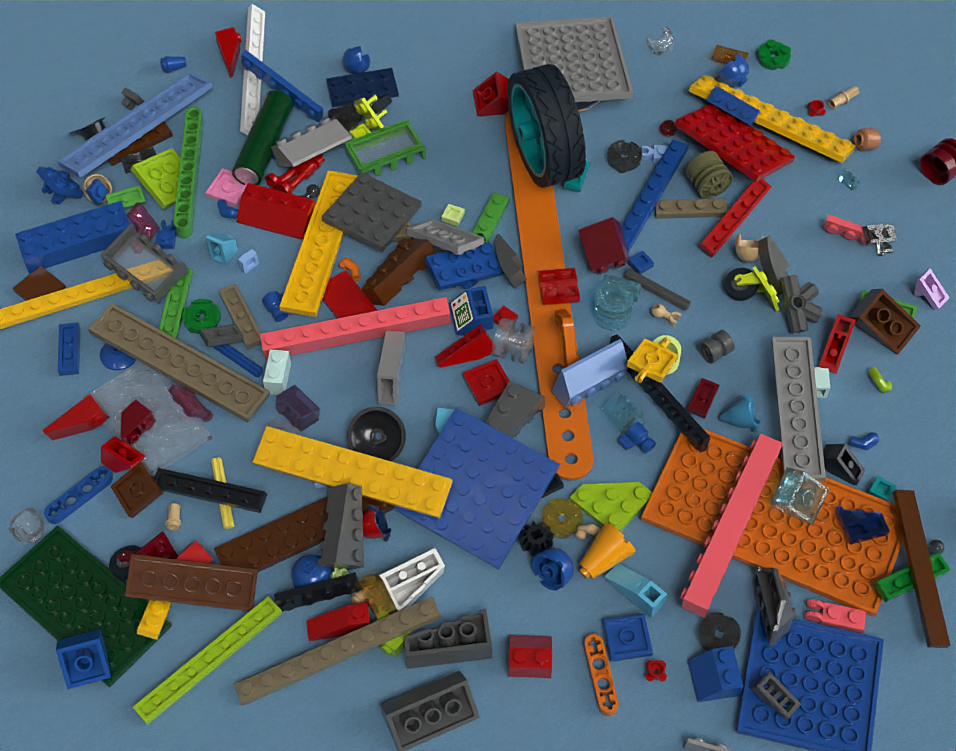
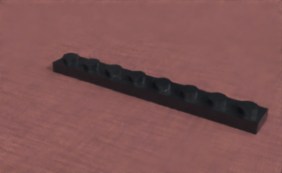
M618 334L611 336L610 344L621 339ZM622 340L628 361L634 352ZM629 367L627 369L632 378L635 380V376H637L639 372ZM645 376L643 381L638 383L644 392L663 410L668 419L687 437L692 446L700 453L706 451L711 437L662 383Z

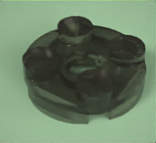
M347 103L344 106L332 108L328 111V117L330 119H337L347 132L356 129L359 126L358 123L362 122V115L356 111L352 103Z
M619 140L610 145L607 152V161L611 167L617 169V172L625 173L626 171L634 170L641 164L642 150L636 143L631 141L630 143H625V140Z
M712 613L702 620L698 629V640L705 650L709 651L733 646L735 650L738 647L741 629L734 618L724 616L723 613ZM715 630H719V632H724L725 634L722 636V638H718L715 636Z

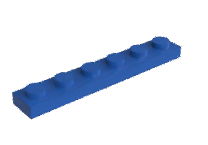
M247 50L241 54V64L246 70H250L258 79L266 82L271 89L287 94L292 99L294 106L304 111L309 118L317 122L323 118V108Z

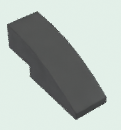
M498 233L496 235L497 257L503 272L516 289L527 280L519 269L523 263Z
M769 235L758 241L759 255L763 271L768 279L767 281L776 290V296L783 294L780 279L789 276L786 269L790 265Z

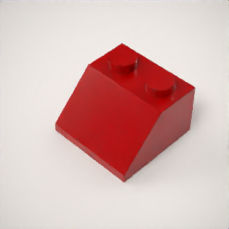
M497 71L473 90L477 116L479 117L502 115L509 110L507 98L509 79Z
M510 635L508 677L551 678L552 636Z

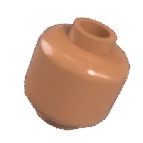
M875 128L859 129L854 136V144L861 151L875 150L881 142V136Z

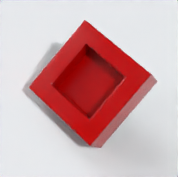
M504 305L493 316V322L506 331L518 320V314Z

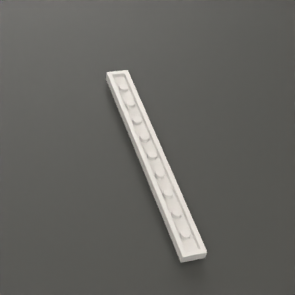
M251 4L248 7L245 50L262 62L265 11ZM244 68L240 132L248 135L260 109L261 80L250 70Z

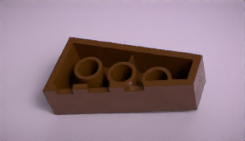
M427 239L401 240L394 251L387 256L383 264L377 267V271L366 280L365 285L361 289L373 305L385 306L402 290L400 288L402 285L410 283L414 279L413 275L418 270L423 271L427 267L424 259L428 255L437 254L435 249Z

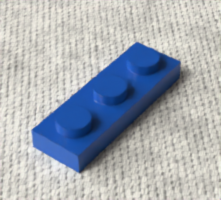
M715 86L707 99L711 104L749 126L753 125L761 112L718 86Z
M78 323L59 324L58 373L60 376L79 374L80 327Z

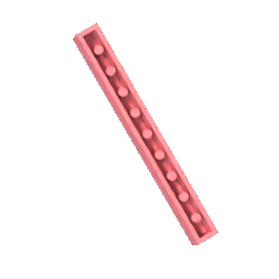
M444 297L262 333L260 338L265 359L268 360L270 349L289 351L291 356L385 337L386 331H402L407 333L451 324L450 310L447 298Z
M760 434L758 440H753L749 449L752 453L750 456L746 455L742 464L745 468L743 472H738L735 479L737 485L735 488L731 487L727 496L730 500L728 504L724 503L721 508V520L716 519L712 531H714L713 537L708 536L704 547L707 550L705 554L700 553L696 564L699 567L697 571L692 570L688 579L691 582L689 588L684 587L680 596V599L683 600L681 608L705 618L783 445L782 442Z

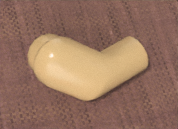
M593 524L579 525L576 528L575 537L581 540L586 538V534L596 537L602 528Z

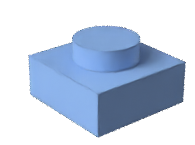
M253 249L244 253L238 259L240 270L244 274L259 264L257 253Z

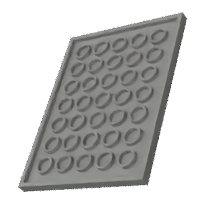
M613 16L515 23L523 70L546 64H554L568 82L575 102L633 98L634 92Z

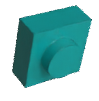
M878 476L868 494L888 501L896 485Z

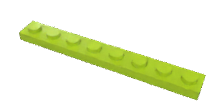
M269 596L135 704L133 706L135 712L146 725L151 723L282 615V610Z

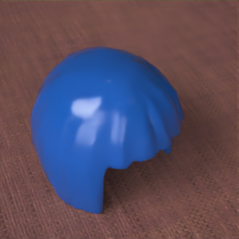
M361 46L348 48L343 55V64L350 73H362L368 70L370 57L368 54L362 56Z

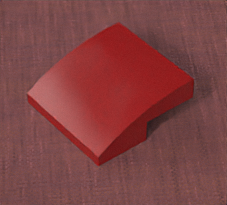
M575 268L538 271L543 305L580 302Z

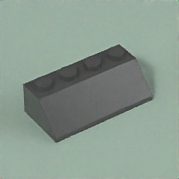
M460 671L380 705L398 751H406L480 718L467 679Z

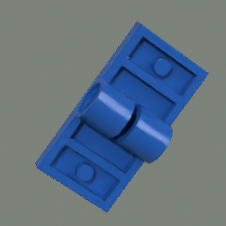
M486 242L476 247V249L465 251L461 255H455L450 251L428 255L424 259L438 290L459 285L463 289H469L480 280L504 274L490 242Z

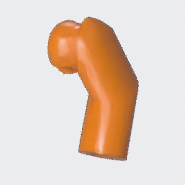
M343 258L339 262L341 269L346 270L348 268L354 281L361 279L359 266L349 258Z

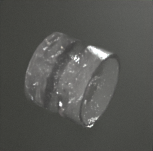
M502 318L494 337L492 356L506 359L509 352H511V361L515 362L519 356V363L525 364L533 348L535 326L528 325L525 331L526 325L521 323L518 330H515V321Z

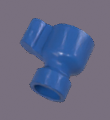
M274 291L266 294L262 302L267 311L272 313L274 320L281 322L288 317V313L281 311L279 308L284 292L279 294Z
M640 422L632 425L625 435L618 440L625 450L639 444L640 449L645 454L651 451L657 444L652 438L648 437V430Z

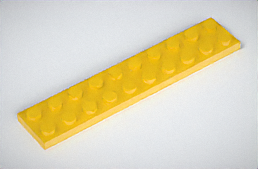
M704 75L690 85L689 92L706 100L715 86L722 88L761 111L755 123L840 163H843L855 150L856 145L852 144L851 141L841 139L832 132H826L817 125H811L802 118L791 116L787 111L778 110L772 104L763 103L758 98L748 96L739 89H733L723 82L719 83L711 76Z
M327 171L279 306L281 311L311 317L317 316L344 236V232L324 223L322 216L358 175Z
M266 426L252 461L254 465L329 487L347 483L362 486L363 497L438 519L441 517L453 482L452 479L268 426Z

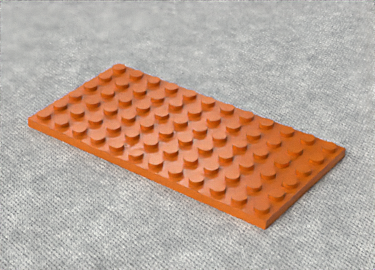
M704 429L711 438L707 450L701 453L692 446L683 433H680L641 516V521L701 546L705 545L708 536L713 537V525L716 519L721 520V508L724 503L728 504L730 500L727 496L731 487L735 488L737 485L735 479L738 472H743L745 468L742 464L746 455L750 456L752 453L749 450V446ZM777 458L732 558L754 568H777L783 580L848 607L863 610L867 615L875 617L882 598L874 584L891 575L903 538L895 504L827 477L825 481H784L782 459Z

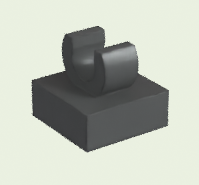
M126 87L121 92L126 97L123 99L122 104L129 110H132L135 104L139 106L145 102L138 94Z

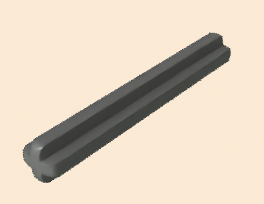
M628 269L625 272V279L683 310L689 308L691 302L688 299L632 269Z

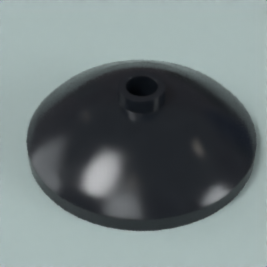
M369 407L360 411L351 420L347 430V443L350 450L391 462L401 454L406 442V431L402 420L393 411L383 407ZM377 433L382 434V438L380 440L376 439Z

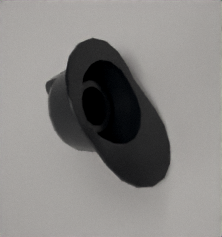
M105 117L84 128L69 132V134L78 131L87 141L105 129L103 123Z

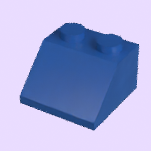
M101 629L57 641L56 653L67 689L111 678Z
M733 646L711 649L688 660L698 702L741 695L744 686Z

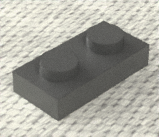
M236 324L201 329L200 336L207 347L243 341V334Z

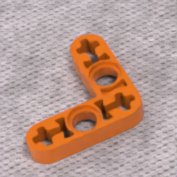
M566 309L555 310L557 327L562 332L565 367H568L577 362L574 327L571 315Z

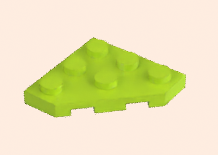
M173 148L134 164L130 169L163 210L176 204L181 158Z
M640 482L582 484L569 497V501L601 527L606 523H610L621 532L648 504L653 492Z

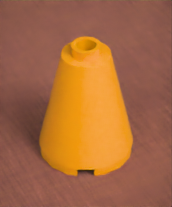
M606 523L580 561L579 566L581 568L579 571L585 578L591 577L594 579L632 556L636 550L629 541L627 542L623 538L624 535L616 527Z

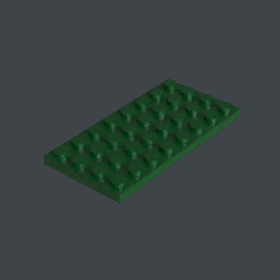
M58 525L0 577V589L57 641L101 629L111 678L101 681L109 688L172 627L171 623L165 620L158 640L137 634L148 603L143 599L125 597L126 584L115 577L109 569Z

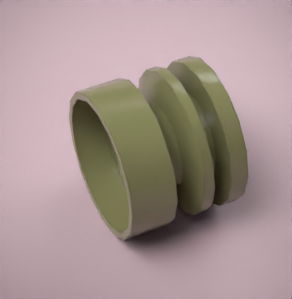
M714 151L699 154L686 168V175L695 185L701 197L705 199L720 195L733 181L732 174Z

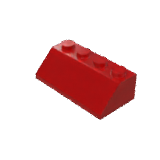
M248 183L241 195L237 223L303 240L315 208V200Z

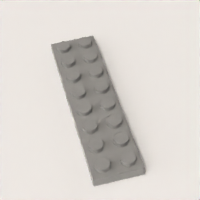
M772 337L771 345L780 442L783 443L781 455L784 481H825L826 475L811 337Z

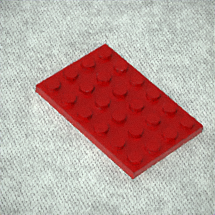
M713 104L704 106L676 119L674 124L703 146L716 152L719 157L755 182L789 165L796 157L789 150L779 146L776 141L763 135L761 131L754 129Z

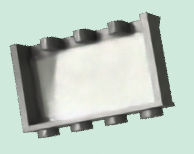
M132 224L101 254L104 260L103 265L110 271L114 269L119 278L123 281L127 279L135 290L138 291L140 289L148 300H155L158 304L183 275L189 273L185 263L181 262L179 264L172 254L169 253L167 255L157 243L153 245L145 234L140 235L137 233Z

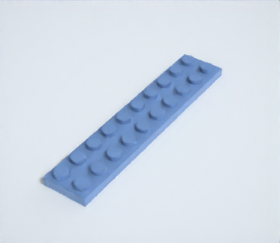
M188 72L57 160L59 166L79 178L87 175L88 172L100 166L107 159L113 157L116 153L128 147L129 144L141 138L148 131L154 129L186 105L213 88L211 82L192 72Z

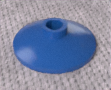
M108 343L100 351L102 364L111 370L126 369L136 361V359L122 351H117L118 349Z

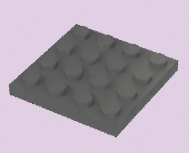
M362 172L323 214L322 221L383 252L420 209L422 201Z

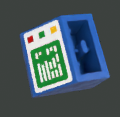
M486 286L467 289L449 303L456 335L467 334L480 324L485 330L493 329V313Z

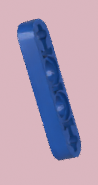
M105 466L95 469L49 504L44 510V515L48 522L51 524L60 523L110 485L113 481L111 470ZM103 474V475H106L107 477H106L105 479L102 478V477L100 478V475ZM91 485V491L87 493L82 492L84 486ZM68 498H76V502L74 504H66V500ZM54 511L58 513V515L54 516L51 515V513Z

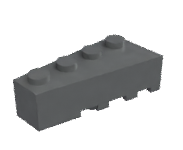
M509 381L485 423L511 438L516 437L520 430L527 423L529 424L534 419V416L545 407V397Z
M347 483L330 487L326 508L328 520L324 522L323 530L326 531L325 539L320 545L322 557L318 559L317 566L331 569L345 568L347 570L363 568L362 486Z
M486 608L480 610L478 614L472 616L468 614L461 617V620L452 623L448 621L441 624L438 628L432 630L429 628L404 637L407 669L492 658V642Z

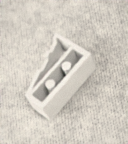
M436 548L379 575V583L394 612L396 613L410 607L444 573L445 565Z

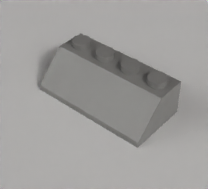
M327 117L320 120V124L316 126L312 124L305 127L306 130L303 132L297 131L292 133L289 139L283 138L276 141V145L271 148L279 166L294 167L352 139V137L337 119Z

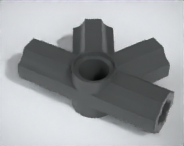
M796 275L782 277L780 280L785 299L782 307L785 313L788 314L791 333L808 331L807 320L817 323L822 317V308L811 303L819 295V289L811 282H807L800 288L798 276Z

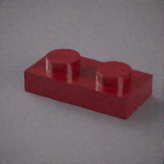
M701 378L687 412L705 419L720 385Z

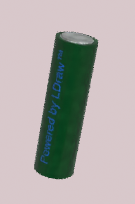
M272 90L266 93L233 167V177L243 185L248 183L259 185L273 155L271 147L276 145V141L280 139L294 106L292 99L281 91Z

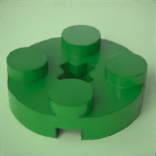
M769 39L758 49L757 58L759 59V64L769 70H776V68L780 67L783 69L790 62L791 48L773 39Z
M197 299L192 301L188 308H184L182 318L184 325L190 333L200 334L201 329L217 327L221 320L219 307L213 304L212 301ZM200 314H204L205 316L202 319L197 318L200 317Z

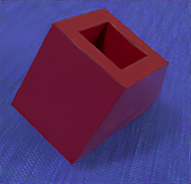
M136 399L121 412V439L128 445L136 443L139 437L144 432L150 430L156 422L153 413Z

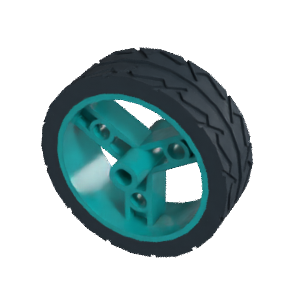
M546 64L513 73L509 78L507 89L509 115L520 156L532 180L539 187L545 188L581 177L586 163L583 127L573 93L562 72L554 64Z

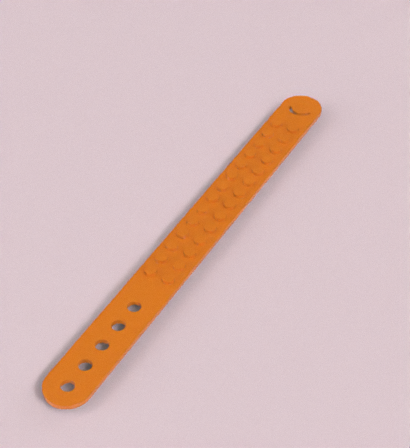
M508 111L505 116V130L524 275L527 279L525 283L540 395L545 397V407L542 409L548 458L560 464L556 472L560 478L578 480L585 477L591 471L594 460L585 398L578 405H571L565 408L552 392L559 375L553 371V368L555 366L566 368L562 332L556 324L555 310L566 309L573 320L571 303L543 305L538 271L565 269L553 185L545 188L539 187L529 175L515 141ZM574 330L575 349H576V360L579 361L578 350H577V343H576V337H575V330ZM561 410H568L571 415L568 418H562L559 412ZM570 432L574 435V438L571 441H566L562 438V434ZM568 455H573L577 458V462L575 464H568L565 458Z

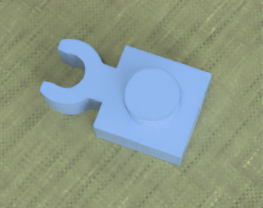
M654 145V149L649 146H642L641 160L653 159V163H659L668 146Z

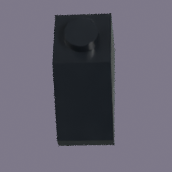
M826 444L823 449L825 469L832 475L852 485H857L865 470L847 445Z

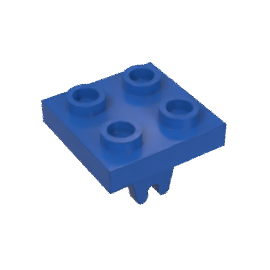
M39 166L36 173L45 182L41 191L48 194L54 192L51 199L53 204L57 203L60 205L67 196L82 198L83 191L79 188V184L70 178L68 172Z

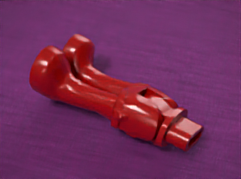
M319 154L301 164L290 167L279 177L274 173H269L265 176L266 183L270 189L292 194V191L303 180L309 179L321 167V163L325 159Z

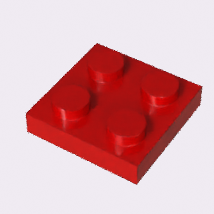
M497 359L463 372V378L479 406L500 398L509 383V379Z

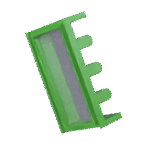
M408 119L345 142L346 155L358 175L362 172L365 173L373 170L374 174L379 176L382 173L381 166L389 164L390 168L395 170L398 167L397 160L405 158L406 162L411 164L413 162V154L419 153L423 160L426 159V146H423Z

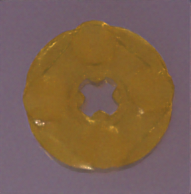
M552 499L543 511L542 522L544 527L549 526L551 528L550 532L554 534L555 538H569L570 535L576 533V528L582 525L583 515L581 507L571 500ZM564 515L568 520L560 522L558 516Z

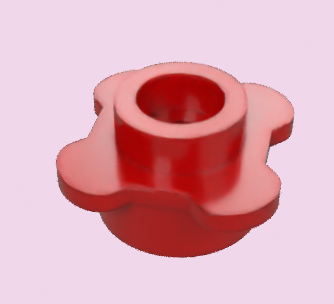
M813 100L807 104L811 116L826 114L824 103L821 100Z
M654 660L645 663L647 668L645 677L648 681L660 680L663 682L666 680V663L664 661Z

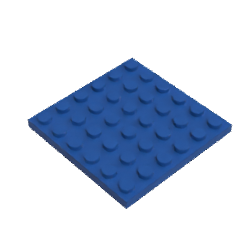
M456 407L418 468L419 470L453 480L440 519L397 506L394 507V510L499 570L519 537L521 530H523L558 471L560 464Z
M756 611L736 733L812 751H871L884 639L795 619L792 620L790 629L774 645H769L761 613ZM768 672H771L801 703L787 720L751 690L760 678ZM767 683L764 685L765 689L769 687ZM773 689L770 693L771 696H773L777 691ZM780 696L776 701L779 703L784 697ZM787 701L783 708L786 710L791 703Z

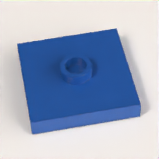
M645 614L603 619L602 623L611 662L653 656Z

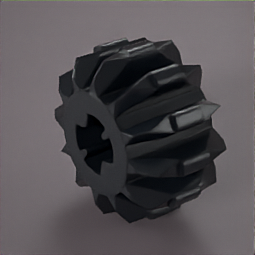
M533 521L532 526L526 524L524 530L520 532L521 538L519 539L520 545H523L524 552L530 550L529 554L531 556L534 552H537L538 555L541 551L552 547L554 534L550 532L551 528L549 526L544 527L543 522L536 525L535 521Z

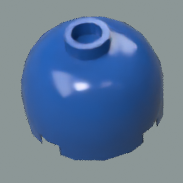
M740 54L735 56L736 60L734 62L730 60L718 73L719 77L715 79L719 83L723 82L729 85V87L734 88L737 85L742 86L748 80L746 76L749 73V66Z
M559 548L545 549L538 553L532 561L535 576L539 575L542 579L540 583L550 590L556 591L563 588L573 576V562L570 556Z
M310 554L301 557L292 567L291 579L294 588L331 579V568L317 566L318 559H321L319 555Z

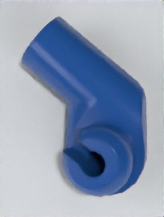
M224 199L218 200L217 204L222 217L237 218L238 209L227 206Z
M875 432L869 433L863 439L852 436L850 446L869 450L877 445L879 436Z

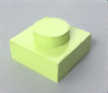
M448 204L441 217L442 221L459 226L465 214V209Z

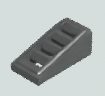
M771 672L763 675L751 688L758 697L786 720L801 705ZM766 683L769 685L767 689L764 688ZM773 689L777 691L773 696H771L770 693ZM783 696L784 698L778 703L776 700ZM789 701L791 704L785 710L783 706Z

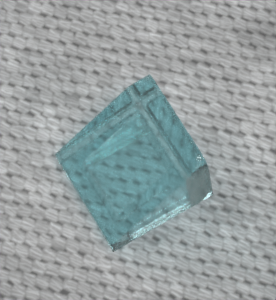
M844 167L839 180L852 191L860 186V182Z

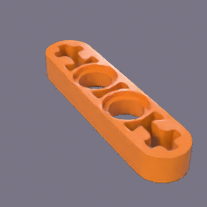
M591 634L585 639L584 650L598 708L604 716H613L618 710L619 702L604 641L599 635ZM591 641H594L595 644H598L596 650L597 654L595 655L593 646H589L591 644ZM601 660L604 662L605 667L601 670L595 669L593 662ZM600 680H606L610 687L602 690L598 687L597 683ZM606 695H609V703L614 704L612 705L611 710H608V707L604 706L606 702Z

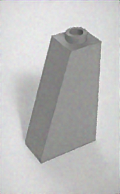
M386 331L377 374L378 404L396 406L398 404L405 350V332Z

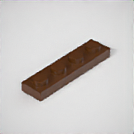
M163 121L141 138L129 144L128 147L107 159L111 166H114L173 137L172 131Z

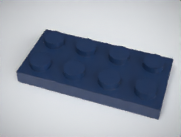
M392 68L326 78L332 108L355 104L354 101L365 98L367 101L374 95L378 98L385 94H388L391 98L399 97Z

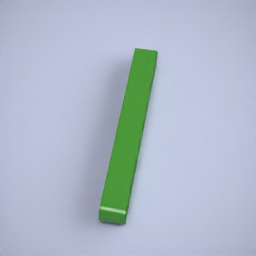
M198 107L188 108L185 114L173 221L177 236L182 239L189 238L193 233L204 127L202 113Z

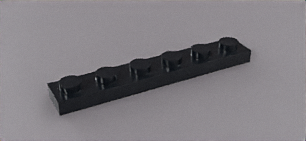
M158 468L154 477L162 491L261 513L267 498L265 491Z

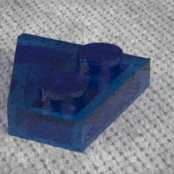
M842 506L835 508L836 515L850 545L885 536L890 532L882 513L866 512L860 509H855V511L845 510Z

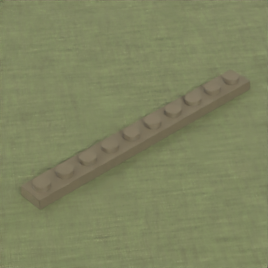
M433 596L236 683L235 687L241 704L243 706L442 618Z

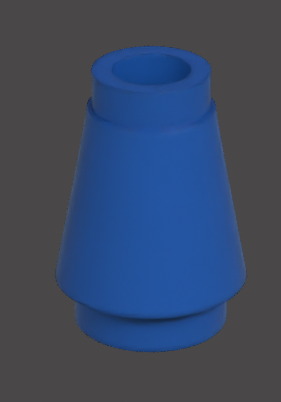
M164 56V58L160 59L163 72L167 71L169 73L186 67L185 57Z

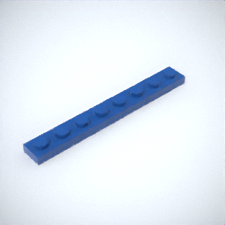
M675 140L671 141L621 226L628 253L689 149L688 144Z

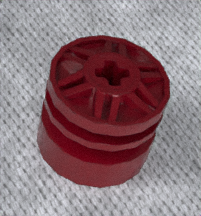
M945 138L922 155L920 168L925 177L932 183L944 185L956 176V140Z

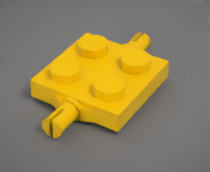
M664 337L660 344L644 338L626 365L639 372L635 376L636 382L641 383L645 376L660 383L663 381L679 354L667 348L671 343L669 338Z

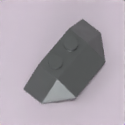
M756 567L753 585L768 644L774 645L790 629L792 620H795L796 611L791 605V593L787 591L786 584L778 569Z

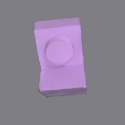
M929 268L917 279L914 296L924 295L932 308L936 310L940 309L949 299V296Z

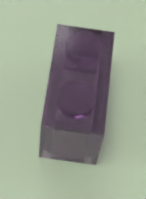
M293 385L276 396V410L279 414L284 415L289 420V423L300 432L319 421L320 408L297 386Z

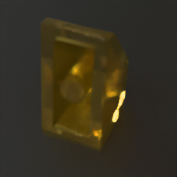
M378 574L367 575L362 581L358 582L365 602L368 603V607L376 617L396 609L382 578Z

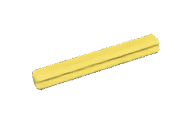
M220 457L213 458L211 464L214 480L226 483L222 459ZM219 504L224 529L233 528L235 525L231 506Z

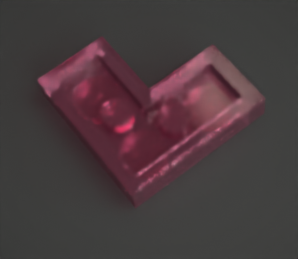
M136 202L127 214V217L136 227L137 233L140 235L145 234L149 241L152 240L157 230L160 229L142 203ZM135 241L129 244L135 254H141L144 250Z

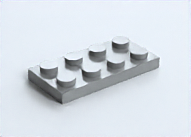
M430 219L407 228L408 236L414 239H427L431 245H435L442 250H448L455 255H461L465 251L476 249V247L484 244V237L435 219Z

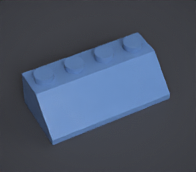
M619 339L560 371L552 392L565 408L571 405H578L582 399L590 398L598 390H605L613 382H620L626 377L625 373L628 369L626 366L627 357L622 340Z

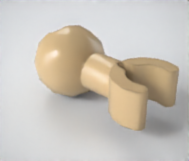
M655 304L651 309L654 317H664L674 327L677 321L673 318L679 320L681 317L679 312L670 313L666 311L665 306L662 304Z

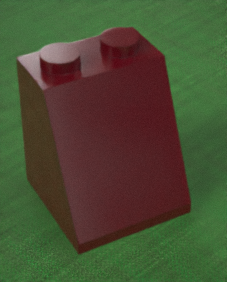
M611 217L578 230L592 272L603 274L608 272V268L614 266L619 268L626 265L625 262L630 261L621 224L615 218Z

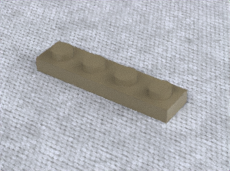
M726 198L659 200L655 206L656 219L723 217L728 211Z
M236 283L220 289L219 294L234 324L237 325L243 334V342L247 350L262 344L261 332Z

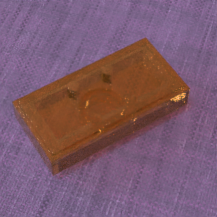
M716 45L711 60L727 64L730 60L734 62L736 60L735 56L740 54L747 61L749 53Z

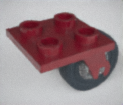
M162 531L142 548L136 545H129L116 551L109 561V568L115 577L120 580H127L131 554L173 559L177 553Z

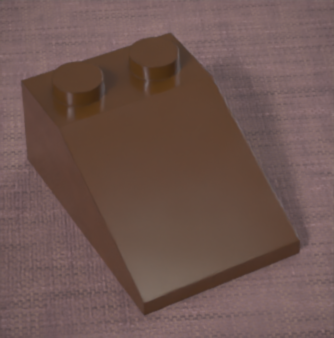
M871 289L849 316V318L856 320L855 324L861 330L896 355L902 351L921 327L883 289Z

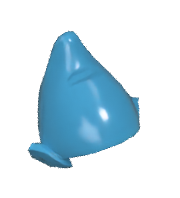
M742 394L741 397L743 399L734 403L724 413L719 415L721 422L731 423L736 427L752 428L753 432H756L761 425V421L756 419L753 406L754 398L749 395Z

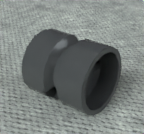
M719 330L711 336V339L706 338L698 344V348L704 360L712 364L721 359L722 356H726L734 351L735 345L731 336L726 331Z

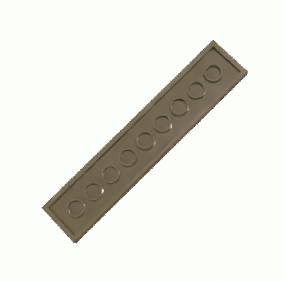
M113 303L88 329L89 333L247 423L270 396V391Z

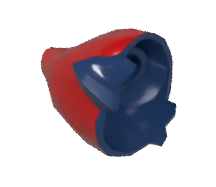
M367 505L366 508L368 510L363 513V537L368 539L383 538V541H388L391 535V528L388 529L383 511L378 505Z

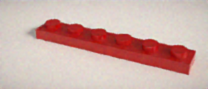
M763 178L757 182L753 180L699 246L712 258L770 190L771 186Z

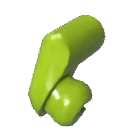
M876 367L869 369L868 373L880 392L886 393V391L892 390L891 382H885Z

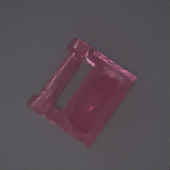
M172 385L168 391L173 396L172 399L184 409L185 415L190 418H202L204 422H208L213 418V413L203 406L195 396V393L190 389L177 385Z

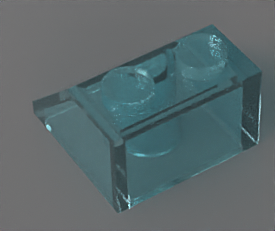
M787 467L770 504L783 513L813 525L829 488L805 471Z

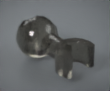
M311 184L307 187L306 194L300 196L308 199L316 198L320 194V188L315 184Z
M935 539L929 542V556L944 552V544L940 540Z

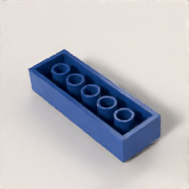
M118 201L28 229L15 235L24 263L30 274L39 266L46 269L106 250L130 223L122 202Z

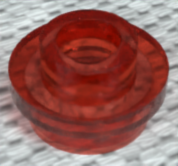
M666 120L660 125L659 130L664 136H673L677 131V127L673 121Z

